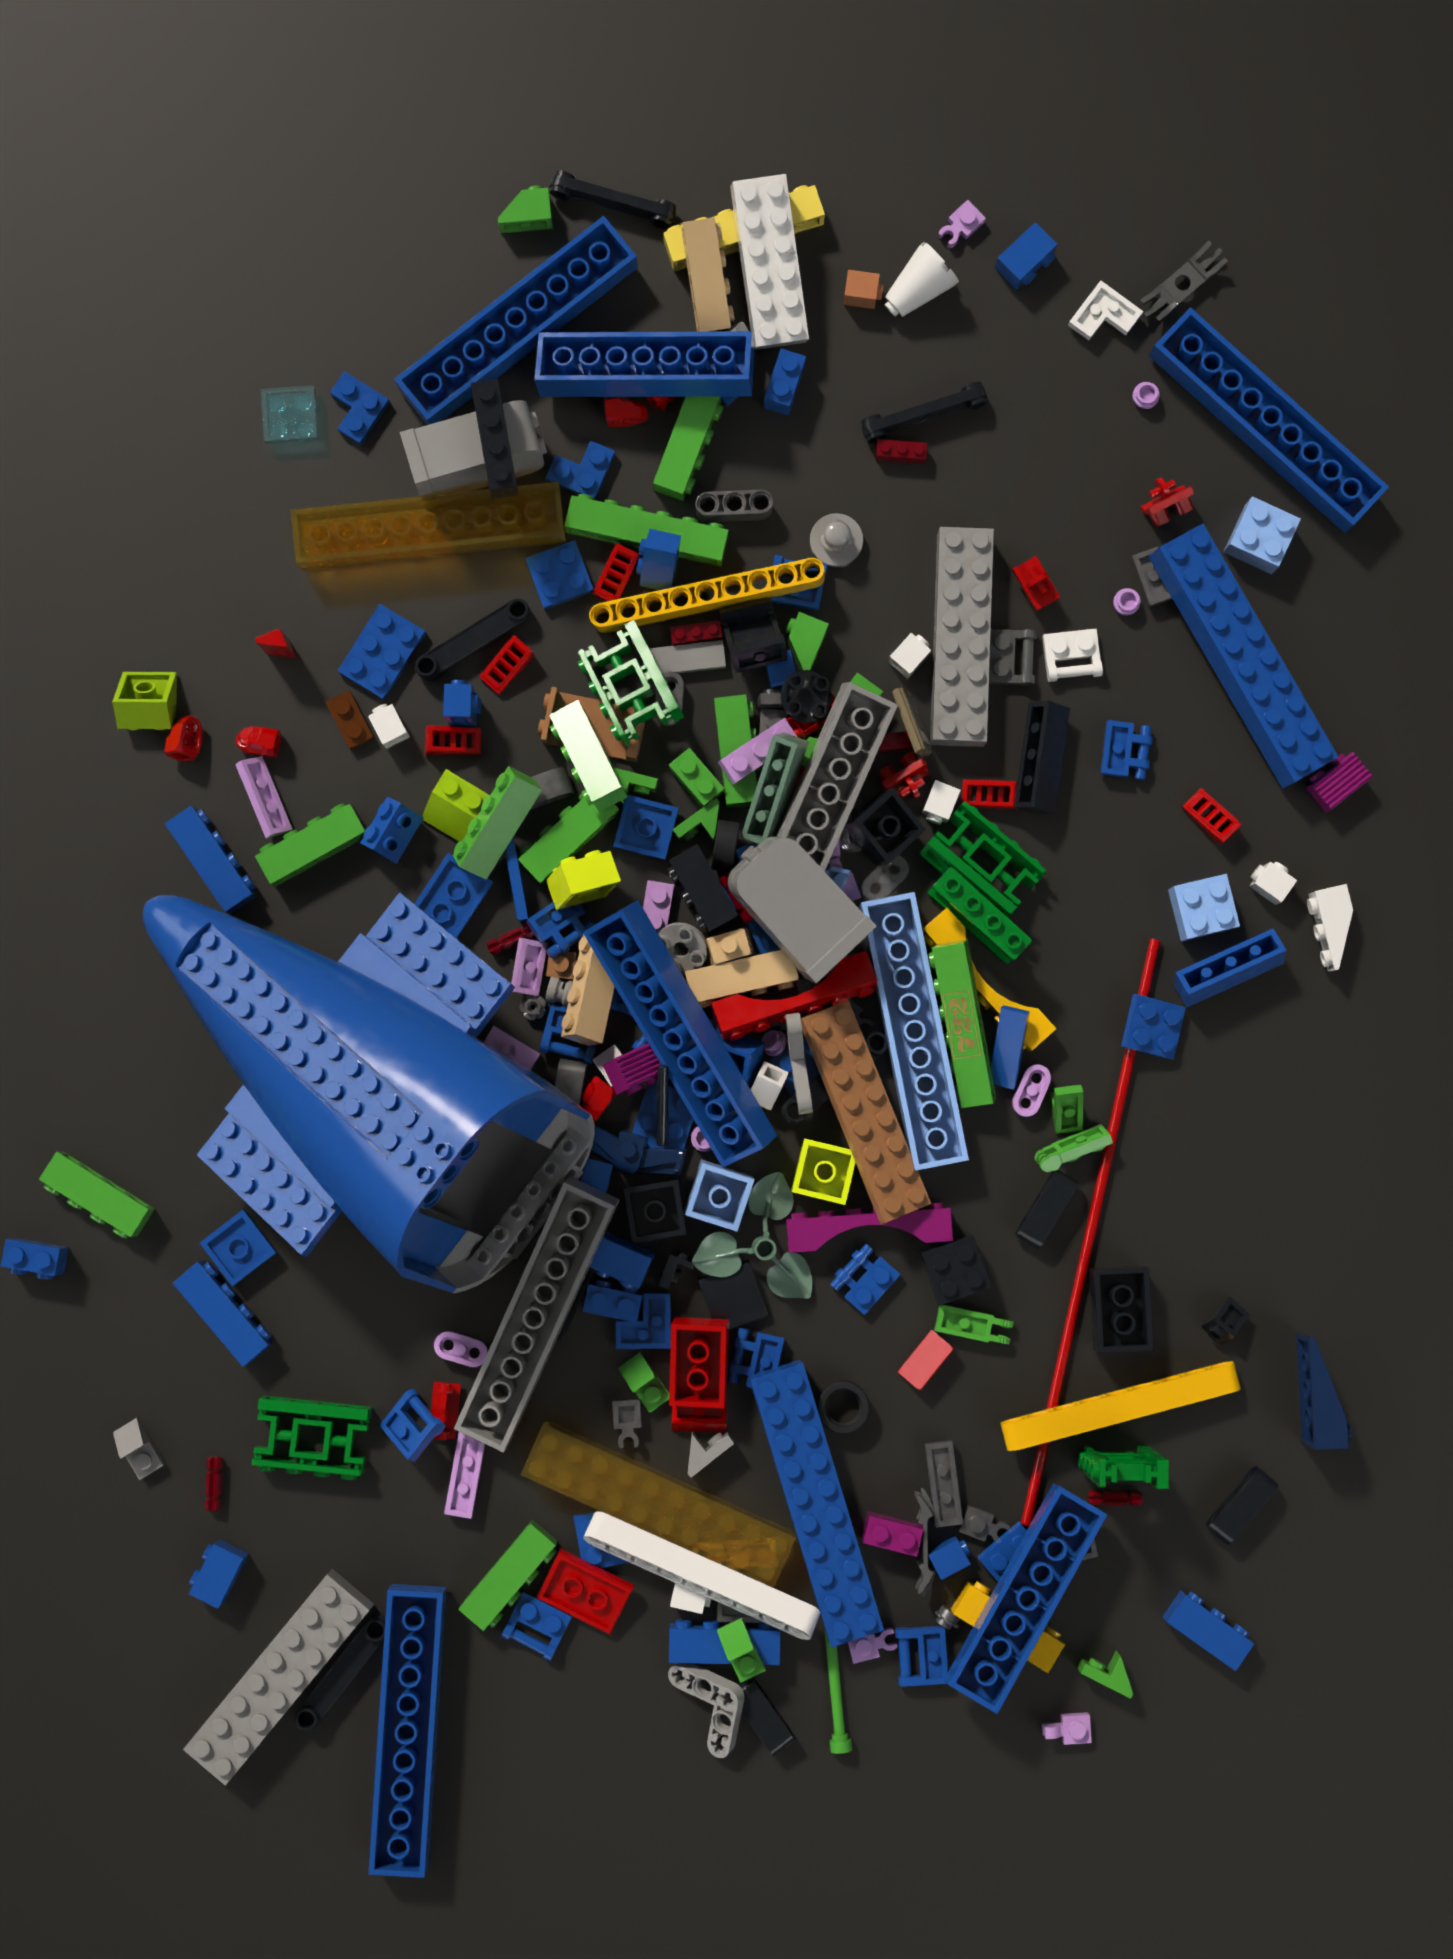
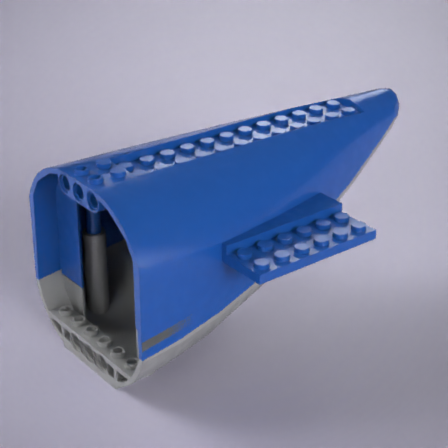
M398 893L366 936L362 933L357 936L338 962L276 934L184 897L160 895L151 898L145 903L142 920L147 934L199 1020L243 1083L242 1087L225 1107L229 1114L198 1152L197 1156L300 1255L307 1257L343 1211L401 1277L451 1293L466 1291L494 1276L514 1258L517 1259L548 1219L566 1179L571 1176L578 1180L584 1173L582 1170L589 1157L595 1135V1124L592 1115L555 1086L510 1056L477 1038L514 990L515 986L402 893Z

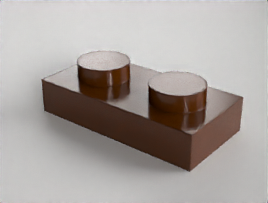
M350 690L325 701L350 751L375 739Z

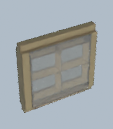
M904 688L894 689L892 693L914 752L922 757L930 755L932 753V746L914 698Z

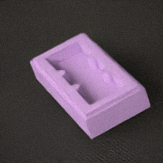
M493 1026L484 1041L529 1070L532 1069L540 1056V1053Z

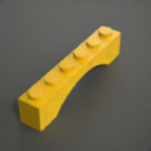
M948 908L943 910L922 929L925 944L930 949L937 944L966 940L964 925ZM972 962L979 1004L985 1010L990 1008L995 1013L996 1017L994 1020L997 1024L1003 1005L1030 1011L1023 1050L1026 1048L1028 1051H1032L1056 1030L1055 1026L1038 1008L1012 1002L993 990L984 981Z

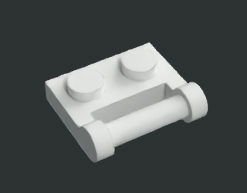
M1097 628L1043 634L1042 640L1048 682H1055L1058 678L1084 675L1099 677L1103 675ZM1090 658L1091 664L1061 668H1056L1055 665L1057 661Z

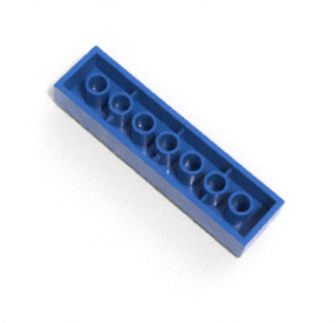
M752 331L539 333L534 380L540 397L752 396L755 355Z
M1053 1483L944 1680L949 1686L998 1714L1107 1517L1106 1513Z

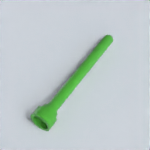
M825 1632L834 1734H832V1739L830 1740V1752L834 1754L848 1753L852 1751V1739L845 1732L837 1646L831 1648Z

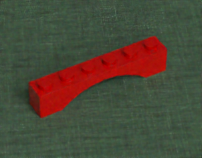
M864 951L843 958L821 983L800 995L781 1000H760L736 994L712 1002V1012L722 1040L729 1039L734 1041L744 1037L745 1033L754 1030L762 1032L770 1028L772 1024L778 1022L786 1023V1014L800 1013L801 1015L807 1013L811 1015L821 1011L822 1007L846 1003L849 998L855 996L866 997L877 989L878 979L868 954Z

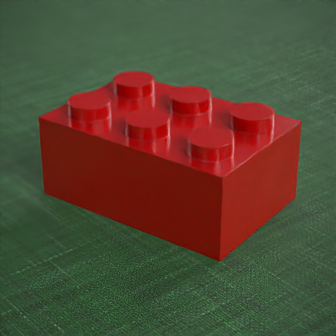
M674 1318L671 1324L669 1406L725 1408L728 1388L729 1319Z

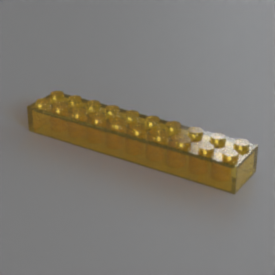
M559 482L517 486L518 495L491 499L490 490L484 489L291 510L296 564L303 571L566 543Z
M547 1420L543 1423L521 1472V1476L772 1588L776 1585L796 1539L795 1532Z

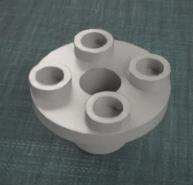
M838 513L826 515L819 519L811 530V552L816 559L827 564V566L846 567L861 552L863 545L861 528L855 520L847 515Z
M679 922L669 924L659 932L658 935L682 975H685V971L699 969L703 966L707 959L708 947L705 937L697 928L690 924Z

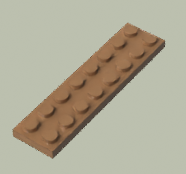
M849 1000L846 1003L838 1004L801 1018L803 1034L880 1224L887 1223L931 1204L919 1172L914 1170L910 1150Z

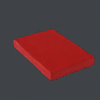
M560 1548L536 1598L610 1635L634 1588V1584Z

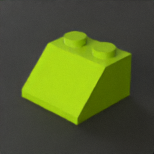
M123 672L112 701L117 729H172L176 716L177 673Z
M446 769L430 795L422 815L424 817L423 821L458 842L462 841L468 832L470 822L477 818L482 809L484 799L490 795Z

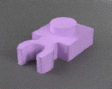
M967 200L949 216L948 222L951 226L942 227L938 238L941 239L946 234L951 235L952 239L948 242L947 247L949 249L953 248L957 244L958 236L962 235L966 240L985 223L986 218Z
M887 1627L878 1635L872 1634L848 1642L853 1664L880 1657L878 1651L880 1648L887 1651L895 1650L897 1648L896 1642H885V1637L894 1633L893 1628Z

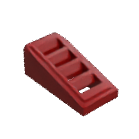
M616 543L592 594L605 601L620 599L638 565L640 555ZM619 555L630 560V564L619 560ZM615 565L625 570V574L612 569ZM611 575L620 580V585L607 579L608 576ZM605 584L616 590L615 595L602 589L603 585Z
M513 635L479 678L500 695L535 657L534 652ZM514 648L523 654L521 659L512 652ZM507 655L516 663L514 667L505 660ZM499 664L509 671L507 676L497 668ZM492 672L503 680L500 684L490 676Z
M427 725L425 728L424 754L435 756L480 755L481 728ZM434 735H439L438 746H434ZM445 735H450L449 747H445ZM456 735H461L460 748L456 747ZM467 735H472V748H467Z
M963 779L962 803L965 801L975 808L1017 810V808H1014L1017 781ZM972 786H977L976 801H971ZM983 787H987V801H982ZM994 788H998V802H993ZM1005 788H1010L1009 802H1004Z
M1202 788L1182 806L1218 845L1225 842L1242 825ZM1203 799L1205 803L1195 811L1193 807ZM1210 806L1213 811L1203 818L1201 814ZM1218 814L1221 818L1214 825H1211L1209 822ZM1226 822L1229 826L1220 833L1217 829Z

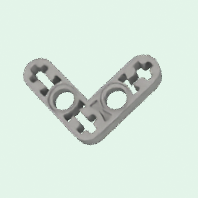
M800 1013L786 1014L788 1047L799 1115L813 1113L804 1056Z
M675 1663L668 1671V1678L672 1685L714 1705L707 1747L715 1757H726L736 1744L744 1703L743 1689L735 1682L694 1663ZM701 1680H706L710 1684L711 1691H707L702 1687ZM721 1714L726 1715L730 1719L731 1726L725 1725L721 1721ZM722 1735H725L722 1738V1742L718 1740Z

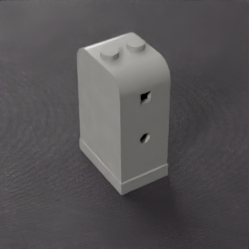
M517 400L503 403L515 478L536 472L544 466L543 454L547 453L543 437L538 438L535 429L539 428L535 412L530 413L526 401ZM476 411L400 432L423 506L489 486Z
M775 836L766 838L757 847L750 846L740 856L743 860L729 874L728 887L732 895L794 963L802 976L814 983L820 981L877 927L793 839Z

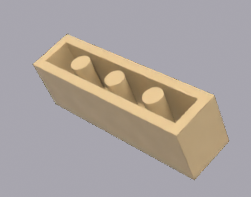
M715 217L682 222L680 224L697 332L731 328L730 322H734V312L732 305L728 306L726 295L730 294V285L728 278H724L722 267H726L724 250H719L718 240L722 239L720 222L715 223Z
M583 934L579 942L580 952L578 961L573 969L574 979L572 988L567 996V1011L562 1019L563 1029L561 1037L586 1046L603 1043L615 986Z
M782 950L685 971L687 984L702 1008L712 1006L711 1003L714 1000L736 994L741 995L751 992L752 997L767 994V988L777 986L778 991L794 987L793 983L799 980L796 966Z

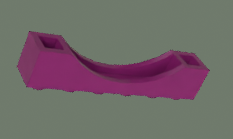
M931 1203L927 1205V1209L915 1210L884 1224H880L874 1207L873 1213H862V1208L846 1209V1215H835V1210L819 1211V1217H808V1212L791 1213L792 1219H786L789 1253L817 1251L826 1241L837 1234L854 1227L866 1225H886L899 1228L913 1234L925 1243L953 1241L951 1209L948 1207L944 1208L943 1203Z

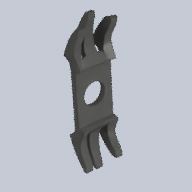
M1210 241L1206 242L1181 268L1140 300L1142 305L1154 300L1158 294L1161 296L1143 315L1147 318L1168 303L1169 306L1156 317V320L1161 321L1168 316L1182 301L1205 281L1212 278L1228 262L1224 258L1211 270L1205 271L1223 252L1221 248L1217 249L1201 263H1198L1197 261L1212 245ZM1183 276L1189 279L1190 287L1187 290H1179L1176 287L1175 280L1178 277Z
M920 1488L921 1493L914 1491V1495L920 1505L916 1519L924 1530L921 1538V1559L916 1561L921 1574L915 1589H918V1594L922 1593V1597H925L931 1588L935 1575V1570L928 1566L927 1522L934 1515V1510L928 1494L924 1488Z

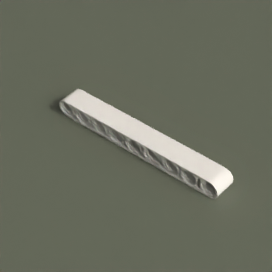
M599 1511L595 1512L583 1537L588 1544L788 1634L804 1640H810L820 1616V1611L816 1607L611 1515Z

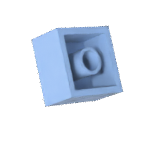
M1252 496L1245 504L1223 552L1272 574L1280 566L1301 518Z
M1227 874L1173 886L1168 889L1181 942L1232 930L1240 926Z
M701 1159L684 1209L685 1215L738 1231L754 1183L753 1176L727 1167L722 1168L721 1165Z

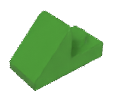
M614 768L627 795L630 787L634 788V792L642 795H649V792L656 793L658 786L657 778ZM625 799L621 800L623 806L625 803Z
M717 798L673 829V833L679 842L684 838L686 841H689L700 832L698 828L702 826L714 843L720 802Z
M1073 1085L1054 1088V1092L1050 1093L1056 1134L1082 1131V1086Z
M641 1352L618 1367L631 1391L636 1393L649 1413L669 1400L668 1389Z
M742 1617L717 1629L727 1659L731 1661L740 1683L766 1671Z
M1115 1651L1106 1670V1665L1094 1658H1090V1661L1081 1658L1077 1666L1081 1674L1131 1699L1133 1692L1122 1658L1117 1651Z

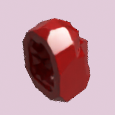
M604 397L608 427L632 426L647 420L648 410L641 401H634L628 397Z
M193 715L185 716L172 726L171 733L166 738L164 751L166 756L184 762L196 759L200 752L203 738L202 725L197 717Z
M252 726L244 728L237 735L235 744L245 753L265 758H277L281 743V732L277 729Z
M597 1076L592 1079L581 1095L583 1100L581 1107L592 1115L594 1124L616 1096L615 1090Z

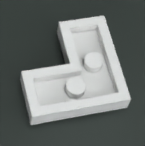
M1100 281L1069 321L1068 326L1087 340L1092 338L1104 321L1111 324L1124 335H1127L1141 317L1143 311L1107 284Z

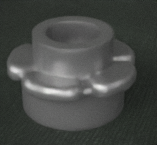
M527 995L519 1006L520 1011L524 1014V1018L531 1021L536 1018H542L546 1012V1002L541 996ZM531 1005L536 1006L534 1010H532L530 1007Z
M942 1605L939 1611H935V1614L938 1616L936 1622L948 1630L952 1626L955 1628L959 1627L957 1623L960 1618L954 1615L950 1608Z

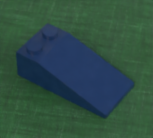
M1296 1333L1301 1443L1315 1450L1349 1449L1348 1441L1352 1439L1351 1426L1347 1424L1346 1416L1316 1339L1304 1333Z

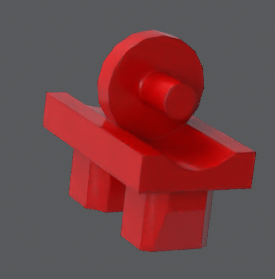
M1160 477L1154 481L1155 489L1149 491L1152 499L1157 496L1160 497L1140 506L1142 513L1149 515L1155 526H1161L1171 520L1166 510L1167 507L1173 505L1177 515L1193 510L1190 496L1194 492L1191 486L1186 488L1183 485L1169 491L1176 487L1175 481L1171 480L1166 483Z
M1037 556L1012 569L1035 611L1060 598Z
M909 752L900 759L901 765L904 768L896 773L891 765L879 770L883 790L893 788L902 798L908 794H911L914 799L920 797L918 788L925 785L923 779L929 776L926 767L927 763L924 758L918 759L912 752Z

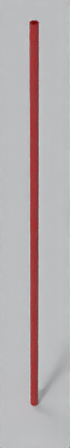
M1150 939L1138 991L1139 995L1149 997L1160 940ZM1127 1048L1124 1054L1108 1127V1133L1111 1135L1113 1143L1103 1149L1046 1409L1057 1407L1059 1404L1136 1055L1135 1050ZM1050 1442L1039 1444L1021 1520V1524L1030 1526L1034 1517Z

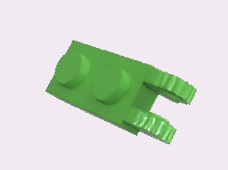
M1099 1124L1054 1142L1052 1145L1042 1148V1150L1039 1149L1034 1157L1042 1171L1048 1173L1058 1170L1062 1163L1078 1160L1080 1156L1090 1152L1101 1151L1106 1146L1112 1144L1113 1141L1104 1126Z
M943 1304L939 1305L934 1331L988 1343L993 1341L1009 1345L1011 1338L1004 1335L990 1334L992 1324L1000 1325L1004 1328H1013L1014 1322L996 1318L991 1314Z

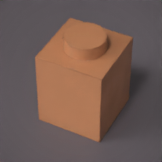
M848 270L843 305L875 309L876 300L882 299L883 284H879L880 274Z

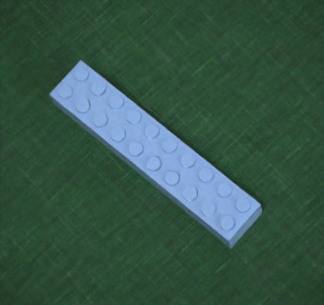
M915 892L861 902L859 905L860 910L877 926L866 936L870 961L878 979L876 991L885 1036L888 1041V1051L906 1141L912 1156L914 1170L967 1161L969 1158Z

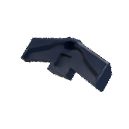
M595 1124V1135L591 1151L614 1164L618 1171L629 1175L635 1173L681 1175L687 1149L646 1148L648 1137L622 1130L619 1133V1138Z

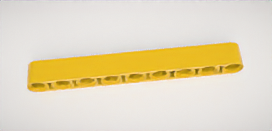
M802 559L599 603L591 608L589 618L598 632L609 633L626 629L625 625L633 620L637 626L814 589L823 584L825 570L823 563L819 559ZM811 568H816L820 571L819 575L815 578H809L805 574ZM784 574H790L794 577L788 584H783L779 581L780 577ZM759 579L767 582L766 587L763 589H755L753 584ZM732 585H737L741 588L740 592L736 595L728 594L727 590ZM705 591L715 593L714 597L709 601L701 599V595ZM680 596L688 598V602L684 606H676L675 600ZM653 602H660L662 604L661 609L657 612H651L648 608ZM632 607L636 609L632 617L625 618L622 616L626 608ZM600 614H609L607 622H597V617Z
M1228 1361L1008 1419L1000 1424L1007 1451H1016L1239 1391L1241 1387L1234 1361Z

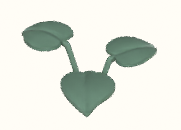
M775 1172L760 1179L751 1189L748 1198L749 1210L755 1215H763V1236L757 1237L753 1241L751 1248L736 1249L737 1243L733 1236L725 1232H714L702 1241L692 1259V1263L698 1270L707 1275L728 1277L735 1274L741 1267V1259L738 1254L754 1253L759 1259H771L776 1264L770 1267L767 1272V1284L773 1293L784 1298L808 1299L812 1293V1275L806 1260L795 1252H786L779 1261L775 1256L776 1245L769 1238L768 1217L773 1220L785 1218L791 1212L794 1203L791 1189L781 1172Z

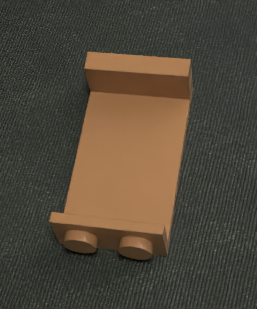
M556 687L551 688L550 694H545L543 709L547 710L545 720L540 719L537 733L541 736L543 744L558 747L564 746L561 739L556 740L550 729V726L554 725L550 714L578 700L585 709L608 757L637 762L645 722L635 727L640 738L630 740L631 745L626 747L622 739L619 741L615 739L610 729L614 725L611 717L606 719L599 707L603 703L602 700L558 692ZM615 703L612 706L624 730H627L628 727L624 719L636 713L634 707H630L621 712Z

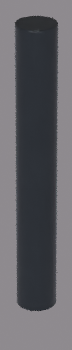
M658 1065L657 1072L658 1146L668 1145V1065Z

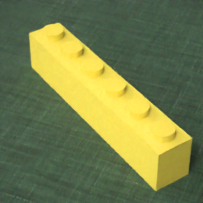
M807 185L799 186L789 193L794 234L824 225L825 213L815 185L810 187ZM723 210L714 217L715 223L720 222L722 239L718 240L719 250H724L726 256L739 252L734 210ZM700 217L696 220L706 219L707 217ZM675 225L666 232H663L664 244L673 272L687 268L681 225Z

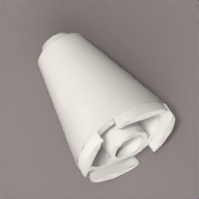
M923 242L919 245L886 294L885 298L888 302L885 306L894 316L899 313L903 317L954 287L959 280L951 269L948 270L944 264L945 261L929 244Z

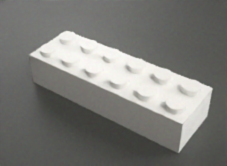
M786 174L733 181L730 189L750 328L755 350L806 343L809 340Z

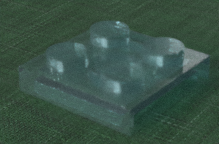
M314 385L260 389L265 444L319 440L316 390Z

